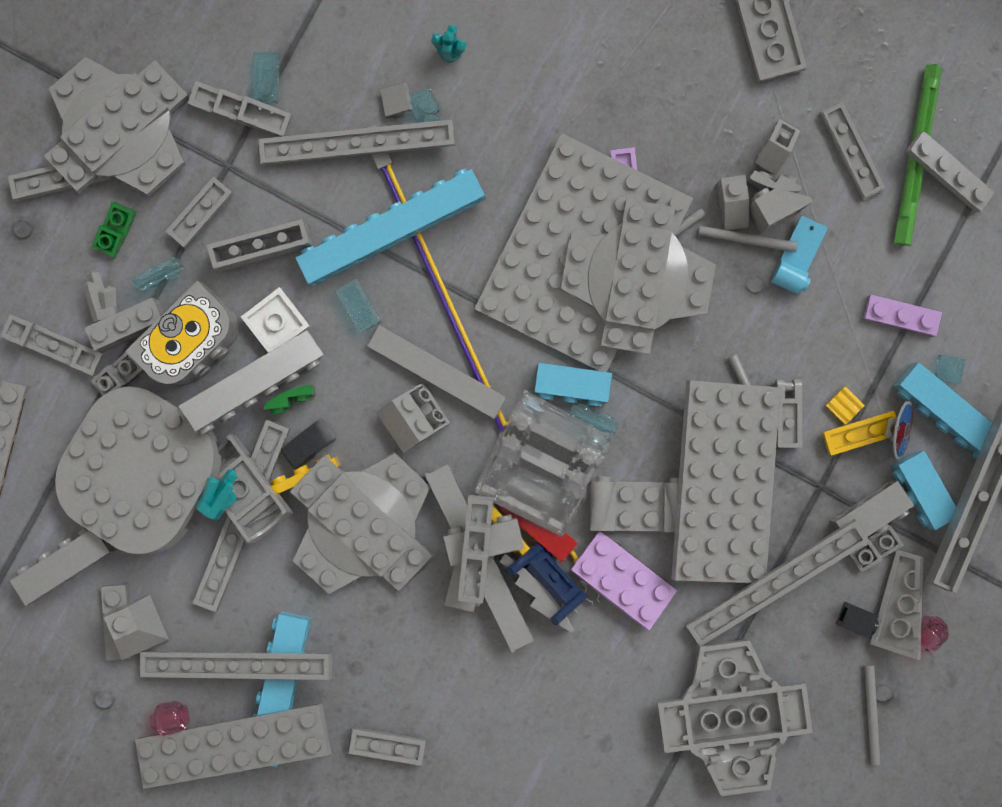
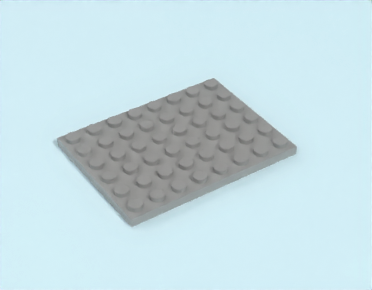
M561 133L474 309L597 371L607 372L618 349L601 346L605 321L599 316L594 306L561 290L568 242L570 239L607 234L613 228L622 224L626 199L675 207L671 230L675 235L693 198Z

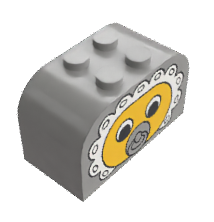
M197 281L125 352L155 381L175 386L188 385L198 377H205L212 369L210 366L216 360L221 361L229 353L228 348L238 336V319L234 312L208 286Z

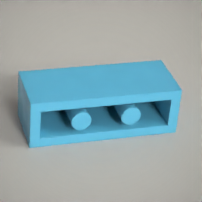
M538 363L534 393L539 394L540 399L553 400L554 396L563 397V402L577 404L578 399L587 400V405L602 407V403H608L612 373Z
M915 451L892 464L895 470L892 472L896 481L904 486L906 494L919 513L917 518L923 527H927V529L937 530L949 523L956 506L925 451Z

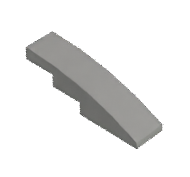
M195 81L187 103L188 106L280 137L284 136L291 113L247 96L242 97Z
M468 495L458 601L483 603L494 497Z
M504 553L499 560L506 567H509L516 561L507 553ZM525 566L517 572L518 577L515 580V584L534 596L530 602L531 607L549 619L562 608ZM568 617L559 623L560 626L572 633L574 631V626Z

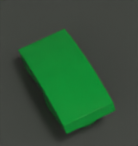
M111 202L104 224L99 225L91 248L113 258L116 257L128 235L137 211L117 202Z
M306 385L285 391L265 403L264 410H271V414L286 413V408H293L292 398H295V402L309 401V396H315V386Z

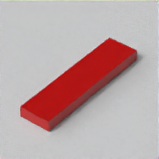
M494 499L493 503L506 515L511 514L512 518L517 517L519 526L561 562L565 560L578 544L562 528L558 532Z

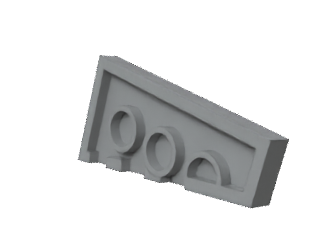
M896 550L877 620L879 625L876 632L872 635L870 643L871 645L916 660L921 658L923 557Z

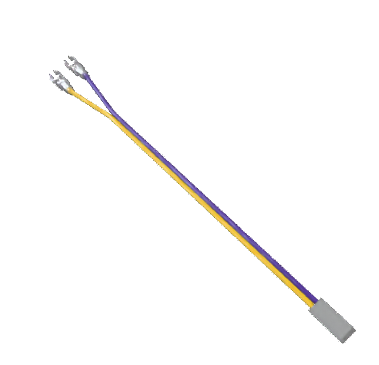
M371 154L378 170L383 172L396 203L401 202L403 204L407 202L391 168L393 163L389 154ZM421 233L412 238L477 381L490 387ZM500 410L494 420L502 436L508 425ZM545 548V551L553 559L551 552ZM574 550L570 552L575 563L579 557H577ZM577 577L579 584L583 588L589 586Z

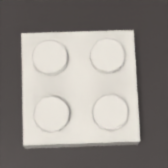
M280 287L241 316L268 353L311 327Z

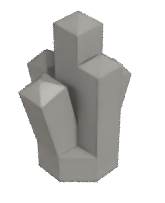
M91 271L87 275L88 281L83 285L93 322H98L118 313L116 288L112 286L104 288L100 273Z

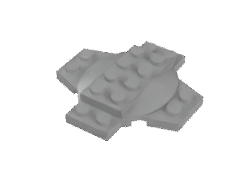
M85 57L49 88L63 120L62 135L60 136L62 141L46 153L44 157L79 194L97 177L103 179L115 177L130 187L150 196L186 165L171 134L170 123H172L171 114L186 102L189 96L156 60L138 75L135 72L131 75L116 74Z
M626 199L622 224L616 226L607 234L569 240L561 290L595 307L599 316L605 321L601 346L650 354L654 329L662 326L669 319L708 313L716 264L682 247L677 237L671 231L675 207Z
M395 452L362 471H342L324 454L290 490L308 508V529L293 558V562L328 594L362 576H383L400 591L433 556L415 538V520L431 488L429 483Z
M748 639L699 646L692 684L686 689L683 696H680V699L657 702L664 753L690 750L695 756L701 758L721 796L771 790L776 762V749L785 743L788 736L813 733L806 683L797 682L779 685L765 674L758 656Z

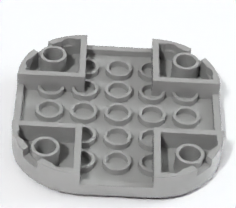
M121 387L112 390L99 398L90 408L60 459L55 478L59 503L72 520L121 551L151 555L162 550L166 551L176 545L187 533L188 529L185 527L196 510V504L201 498L207 478L214 477L218 479L221 468V455L218 453L216 444L218 440L213 431H210L203 436L200 433L193 436L177 412L178 407L154 392L139 387Z

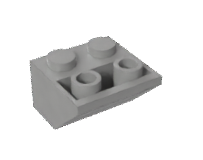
M424 382L391 400L376 412L403 453L450 423Z

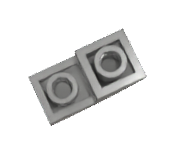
M754 170L746 181L748 185L761 191L765 188H768L769 191L780 188L798 193L802 188L797 184L798 181L789 175H780L774 182L771 180L772 177L764 171L757 172Z
M125 352L112 365L106 366L91 382L103 396L112 390L127 386L144 370Z
M888 523L889 527L878 534L874 532L868 536L870 542L850 554L861 572L883 561V557L904 546L890 523Z

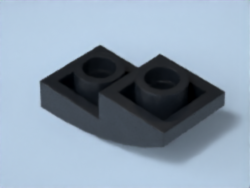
M321 418L281 449V453L296 470L313 459L317 452L334 442L336 436Z

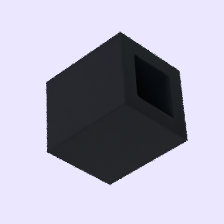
M845 601L836 624L866 638H870L871 634H874L878 628L879 621L877 619L879 616Z

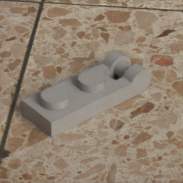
M776 379L775 387H781L776 448H802L801 379H793L792 382H785L784 379ZM785 391H792L793 399L785 398Z

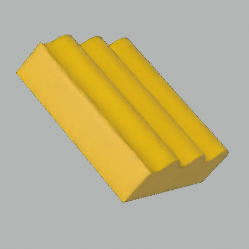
M843 386L825 405L844 425L865 406L846 386Z

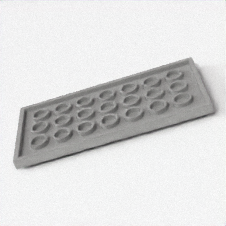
M686 380L671 579L675 581L753 583L767 574L781 387Z

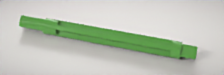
M938 64L926 65L912 141L922 131L931 136L942 67ZM909 156L893 242V244L899 246H911L925 169L911 156Z

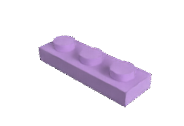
M869 295L863 319L934 337L937 336L942 312Z

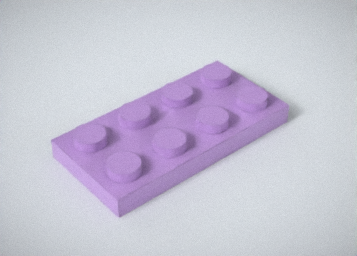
M597 531L569 570L647 631L652 628L677 592L676 589L601 531Z

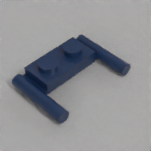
M536 543L506 569L510 576H514L524 566L529 564L530 566L527 569L558 604H565L550 618L554 625L561 623L587 599L586 593L579 590L577 585L544 551V547L540 543Z

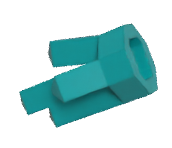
M448 25L444 36L433 33L431 43L445 62L452 63L465 52L467 42L457 38V26Z
M227 469L222 479L207 478L201 498L196 504L198 511L206 517L215 520L219 519L223 512L236 502V494L232 492L234 489L233 483L237 479L235 470Z

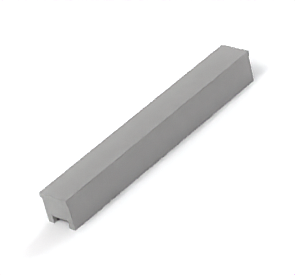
M1002 401L925 582L948 592L957 593L1002 487Z
M447 464L431 473H426L427 481L450 527L462 526L463 530H465L468 503L449 465ZM494 556L488 557L484 597L513 653L515 650L533 642V636Z

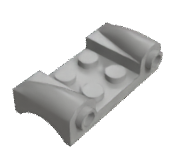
M229 434L218 447V453L221 455V468L218 479H222L227 469L235 470L237 479L233 483L234 489L232 492L236 494V502L228 507L225 512L239 530L240 537L246 543L255 544L293 512L281 495L273 490L249 457L250 453L239 438Z
M596 476V481H590V531L675 532L679 478H670V482L610 481L611 477Z

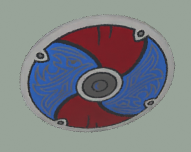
M906 401L902 405L898 417L888 418L885 437H889L893 441V453L897 460L904 456L911 436L913 406L910 401Z

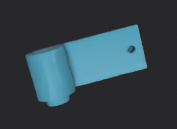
M801 215L789 241L798 242L796 252L784 250L772 275L771 283L797 295L801 291L805 292L811 281L808 278L809 273L807 271L828 227Z

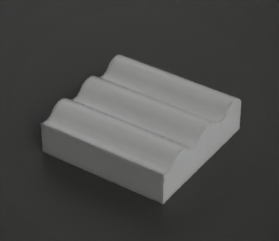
M403 82L381 90L385 117H392L412 110L407 83Z

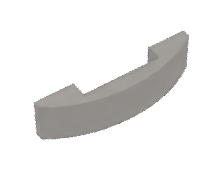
M9 314L0 334V337L42 353L91 376H94L103 353L95 351L84 344L12 314Z

